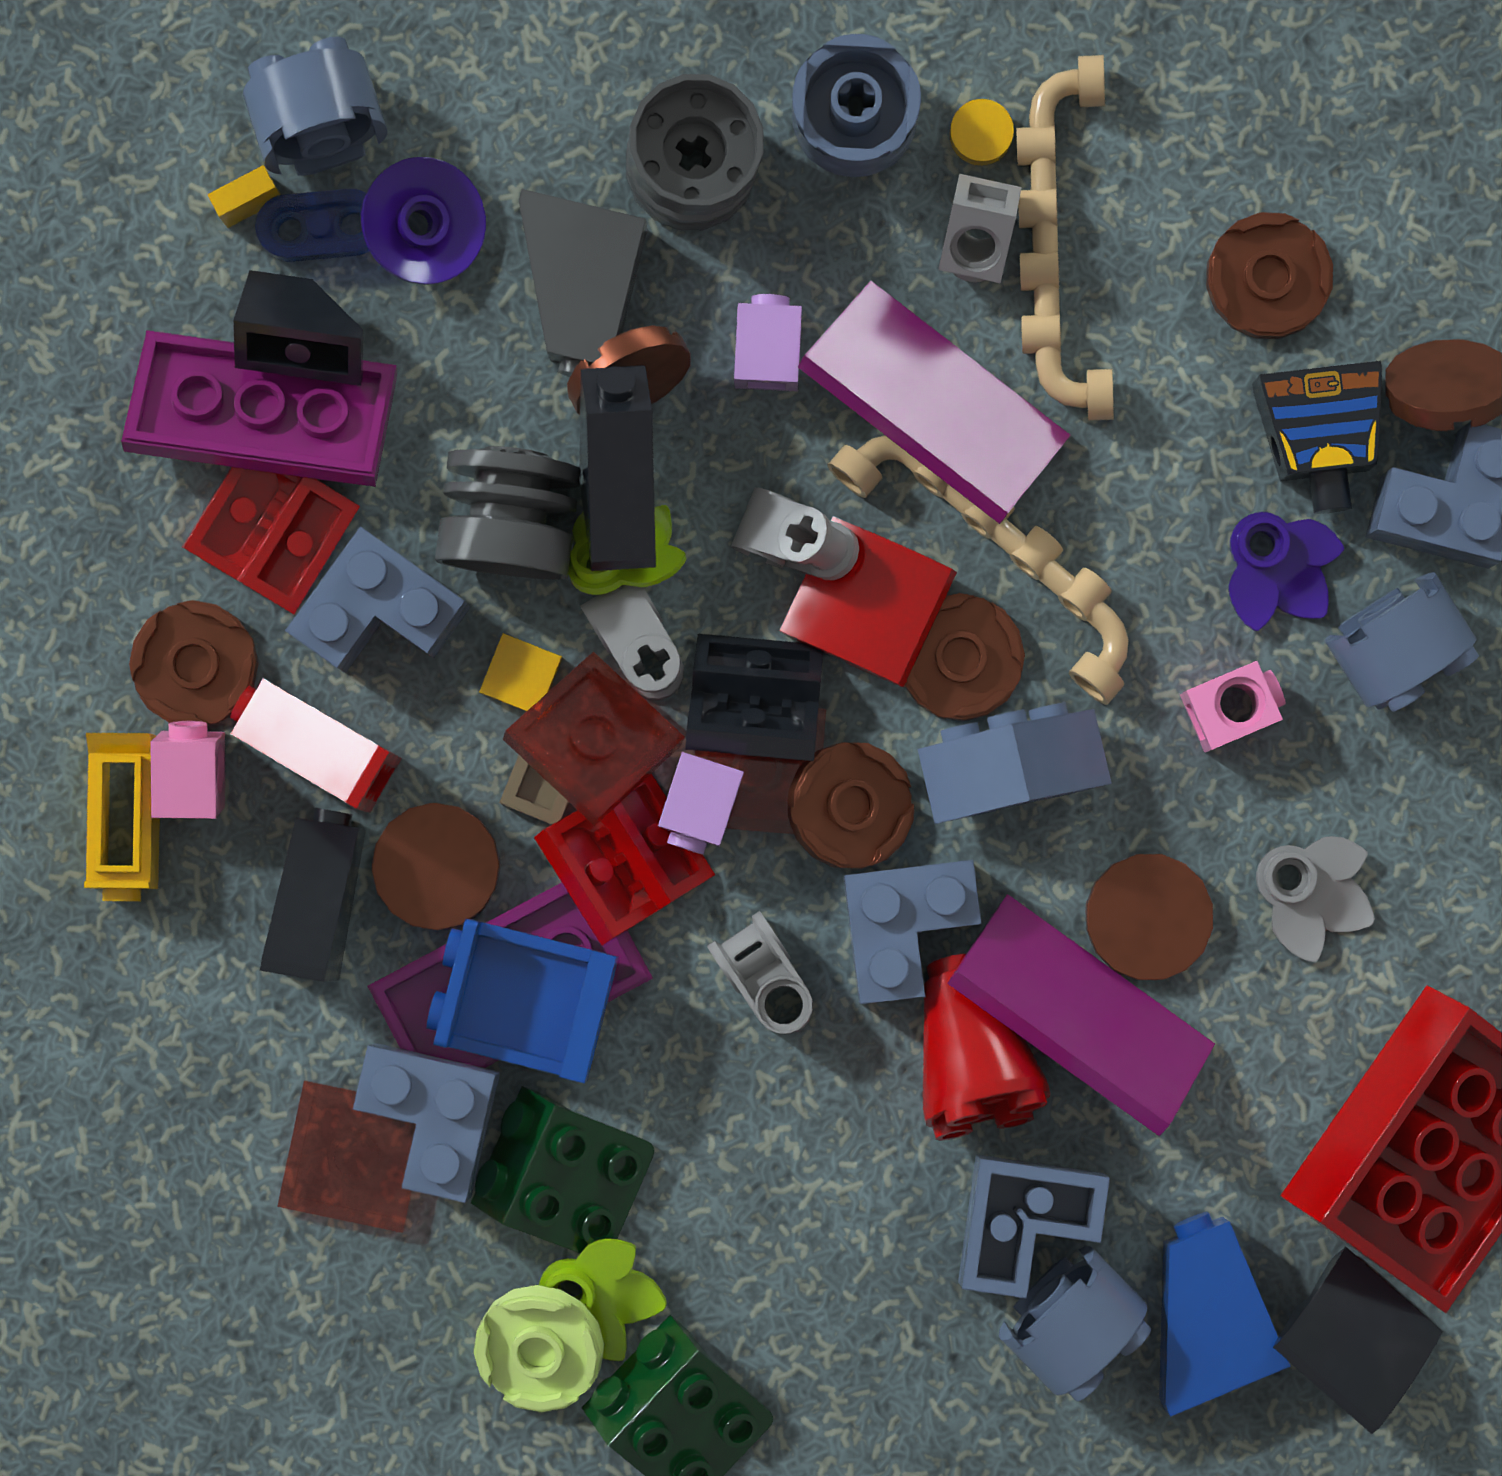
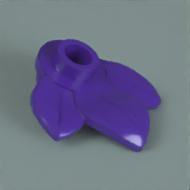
M1268 512L1253 513L1238 522L1230 537V552L1237 566L1229 581L1228 592L1233 608L1241 621L1253 631H1259L1268 623L1276 607L1282 612L1299 618L1320 619L1325 617L1328 612L1329 597L1326 580L1320 567L1330 563L1344 551V546L1335 533L1326 525L1312 519L1286 523L1279 516ZM1264 533L1271 538L1273 548L1269 555L1258 556L1251 550L1250 539L1254 534Z

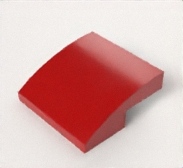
M230 467L182 545V548L290 613L295 614L360 506L314 478Z
M832 517L831 521L842 524L856 535L859 544L857 561L846 575L836 580H824L806 574L779 631L798 642L837 657L852 667L904 687L957 572L889 539Z
M648 768L604 792L589 804L550 825L534 837L602 946L715 876V873L702 854L667 843L670 831L658 827L667 797Z

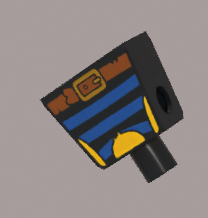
M1381 361L1260 374L1252 383L1254 397L1280 481L1309 478L1314 514L1334 513L1352 509L1348 474L1367 472L1377 465L1382 385Z

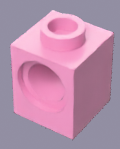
M1258 661L1180 694L1205 753L1283 720L1278 708L1286 704L1276 676L1271 670L1262 673ZM1227 688H1239L1249 695L1252 701V711L1245 722H1234L1228 719L1222 712L1220 701L1223 692Z
M201 721L171 722L168 724V731H161L151 740V818L216 819L225 808V732H207V723Z

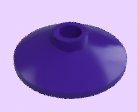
M412 157L392 164L375 178L368 188L363 201L361 225L366 245L381 267L403 281L429 285L450 280L471 265L477 257L485 238L486 215L480 194L472 181L461 170L440 159ZM411 213H419L426 218L428 229L424 235H417L411 231L408 224Z

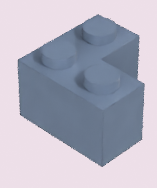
M1470 421L1458 430L1445 480L1394 467L1380 477L1366 538L1487 569L1501 563L1502 429L1488 425L1471 428Z
M360 526L285 631L333 666L346 673L382 622L429 656L435 658L471 607L462 598Z
M1066 702L1029 710V721L1027 720L1025 709L988 717L987 721L990 730L983 732L979 731L978 722L941 730L942 743L918 749L934 823L938 824L977 816L1021 804L1060 797L1112 784L1095 710L1068 713Z
M973 860L843 876L859 1004L924 997L917 932L981 924Z
M374 1043L367 1046L353 1110L416 1124L402 1188L466 1203L473 1194L501 1072Z
M976 1154L958 1278L961 1288L1027 1298L1036 1233L1101 1243L1110 1177L1101 1172Z

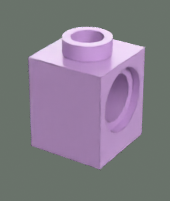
M775 294L753 295L751 304L738 303L734 369L735 388L798 391L802 306H789V297Z
M682 752L658 824L659 828L670 831L667 843L704 855L707 843L720 847L744 772Z

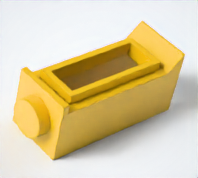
M85 733L88 747L86 881H84V888L102 889V901L141 902V889H158L160 818H151V740L156 735L150 733ZM110 763H135L133 866L108 865Z

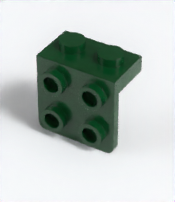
M521 1086L516 1100L509 1105L503 1115L501 1134L489 1161L484 1163L478 1172L475 1181V1194L471 1204L502 1225L581 1253L588 1244L597 1240L618 1239L653 1159L654 1147L649 1141L572 1111L544 1094Z
M671 1315L656 1330L649 1332L641 1340L637 1350L611 1377L604 1379L596 1387L592 1397L581 1407L606 1444L644 1476H724L769 1429L773 1422V1415L768 1408L712 1361L689 1331Z

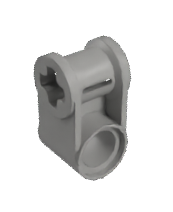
M757 487L753 490L731 545V548L744 555L749 556L750 552L766 558V563L778 568L785 566L824 580H836L846 575L856 563L859 553L858 539L852 530L840 523L828 520L825 514L814 507L800 504L777 493Z
M622 585L612 592L597 595L580 605L608 654H613L630 685L639 695L651 700H662L672 696L680 688L684 679V665L677 648L662 625L663 620L644 587ZM652 653L658 661L669 658L662 665L666 675L657 681L650 674L638 677L645 670L642 659Z
M758 911L752 915V924L721 944L716 941L711 942L707 945V948L738 994L741 992L758 1020L772 1032L777 1034H793L802 1030L809 1023L813 1013V999L808 988L790 963V955L762 913ZM758 943H762L760 948L742 960L736 961L737 957ZM781 987H789L796 990L803 1001V1009L800 1016L789 1024L774 1022L766 1011V1002L769 995Z

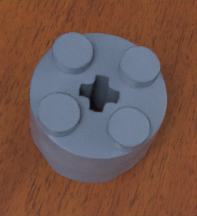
M848 34L835 37L823 44V47L814 52L800 67L793 86V128L806 156L821 168L847 177L869 176L896 164L910 146L915 135L921 104L918 77L911 65L896 51V48L878 37L865 34ZM857 96L862 98L864 108L862 116L849 115L847 107L850 97Z
M325 38L314 43L307 52L287 58L280 55L265 56L249 65L250 80L243 89V98L265 167L270 172L282 175L278 165L282 164L294 165L297 176L316 174L365 156L363 143L374 135L378 145L386 138L387 126L365 58L359 52L350 50L345 38Z
M1435 572L1427 573L1414 579L1420 589L1405 598L1400 589L1396 588L1338 626L1343 635H1328L1325 639L1326 645L1366 707L1375 706L1379 710L1389 706L1392 712L1397 711L1425 693L1421 685L1423 681L1440 671H1443L1445 676L1455 674L1479 657L1473 647L1477 640L1476 636Z
M1091 1246L1078 1249L1085 1259L1075 1265L1066 1257L1055 1263L1028 1289L1027 1298H1019L1013 1306L1021 1315L1014 1328L1012 1329L1004 1321L999 1330V1338L1053 1394L1064 1395L1068 1393L1075 1401L1086 1398L1098 1387L1104 1377V1373L1101 1370L1119 1352L1123 1356L1131 1354L1144 1343L1151 1332V1328L1143 1320L1147 1312L1146 1302Z

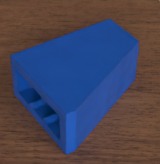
M1203 1212L1178 1222L1173 1226L1177 1236L1163 1241L1159 1398L1163 1408L1170 1417L1290 1367L1289 1361L1273 1348L1278 1335L1230 1221L1224 1217L1212 1221L1209 1212Z

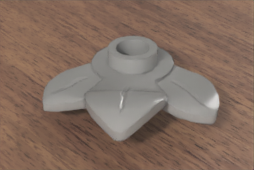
M1330 836L1313 842L1305 849L1291 845L1280 846L1269 851L1261 859L1257 867L1256 883L1262 897L1273 905V933L1290 953L1300 959L1309 962H1316L1319 959L1325 942V930L1330 932H1351L1369 927L1374 923L1375 918L1368 897L1352 879L1364 864L1368 852L1353 841L1343 837ZM1284 865L1293 866L1299 873V882L1291 890L1283 889L1277 882V872Z

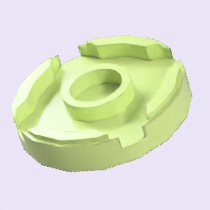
M539 1285L513 1289L495 1300L479 1324L474 1346V1356L478 1370L489 1387L493 1384L499 1392L504 1394L503 1400L513 1406L537 1412L564 1409L578 1401L579 1396L585 1393L588 1388L590 1389L598 1377L604 1351V1341L598 1321L584 1303L563 1290Z

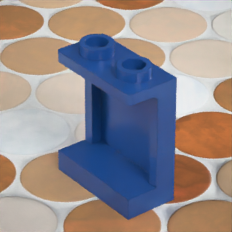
M465 919L462 930L451 929L444 952L442 966L452 968L447 992L436 991L429 1010L426 1028L436 1031L433 1045L444 1048L450 1047L557 1074L561 1078L586 1083L589 1078L619 956L473 919Z

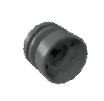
M682 74L659 83L640 102L630 125L626 149V180L635 201L655 221L676 230H706L728 221L746 203L763 157V126L754 104L734 84L709 74ZM695 149L701 151L704 154L702 166L696 164L690 171L680 166L683 155L690 156Z
M488 446L477 450L449 451L446 468L450 472L474 478V482L445 483L443 493L450 499L471 505L470 515L440 518L435 561L450 567L483 573L533 579H568L573 536L566 531L546 525L547 515H563L577 511L578 502L576 499L550 492V488L571 489L580 487V467L555 460L541 452L513 447Z

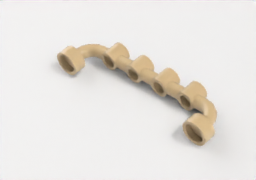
M1104 55L1078 56V69L1056 73L1040 85L1032 98L1029 127L1017 128L1018 166H1031V190H1021L1018 205L1019 228H1032L1033 253H1020L1021 291H1034V315L1022 316L1023 354H1036V369L1039 382L1050 397L1065 406L1088 408V421L1114 420L1112 369L1087 370V383H1078L1068 379L1063 373L1061 366L1055 108L1061 99L1070 95H1079L1080 107L1105 106Z
M885 435L869 440L857 450L848 445H844L828 463V468L853 493L866 498L883 479L876 466L886 460L901 462L913 472L915 478L927 490L937 497L945 499L958 510L967 524L985 538L993 540L1007 552L1014 564L1024 573L1035 580H1039L1055 593L1066 609L1077 618L1087 621L1097 629L1103 639L1101 654L1097 657L1090 652H1085L1069 671V675L1078 686L1098 702L1105 705L1111 702L1125 685L1118 673L1127 658L1129 640L1124 623L1104 603L1112 591L1102 578L1084 567L1074 577L1055 561L1063 552V548L1054 537L1037 526H1034L1026 536L1007 520L1015 511V507L999 524Z

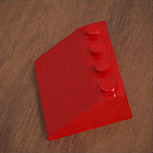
M1426 985L1280 1196L1444 1313H1447L1502 1233V1033L1470 1007Z

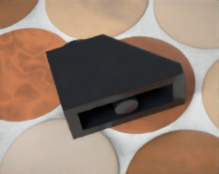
M249 270L233 320L235 368L361 386L363 380V329L313 279Z

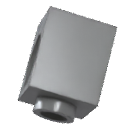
M959 174L938 270L953 273L956 277L968 282L987 280L1001 283L1022 187ZM980 229L989 233L991 237L977 239L970 236L966 231Z

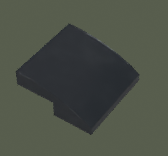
M698 633L685 750L814 761L823 652L799 642Z
M1345 1246L1328 1263L1311 1295L1294 1309L1273 1348L1367 1431L1373 1434L1381 1427L1407 1392L1435 1348L1443 1331Z

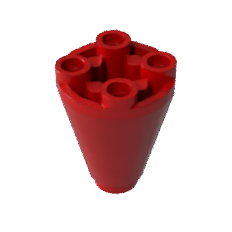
M966 954L948 956L936 960L926 967L929 979L924 983L923 1114L926 1126L933 1128L935 1139L938 1141L951 1140L968 1135L973 1132V1124L994 1119L999 1129L1026 1124L1034 1120L1033 1110L1046 1106V1099L1050 1097L1047 1079L1025 1039L947 984Z

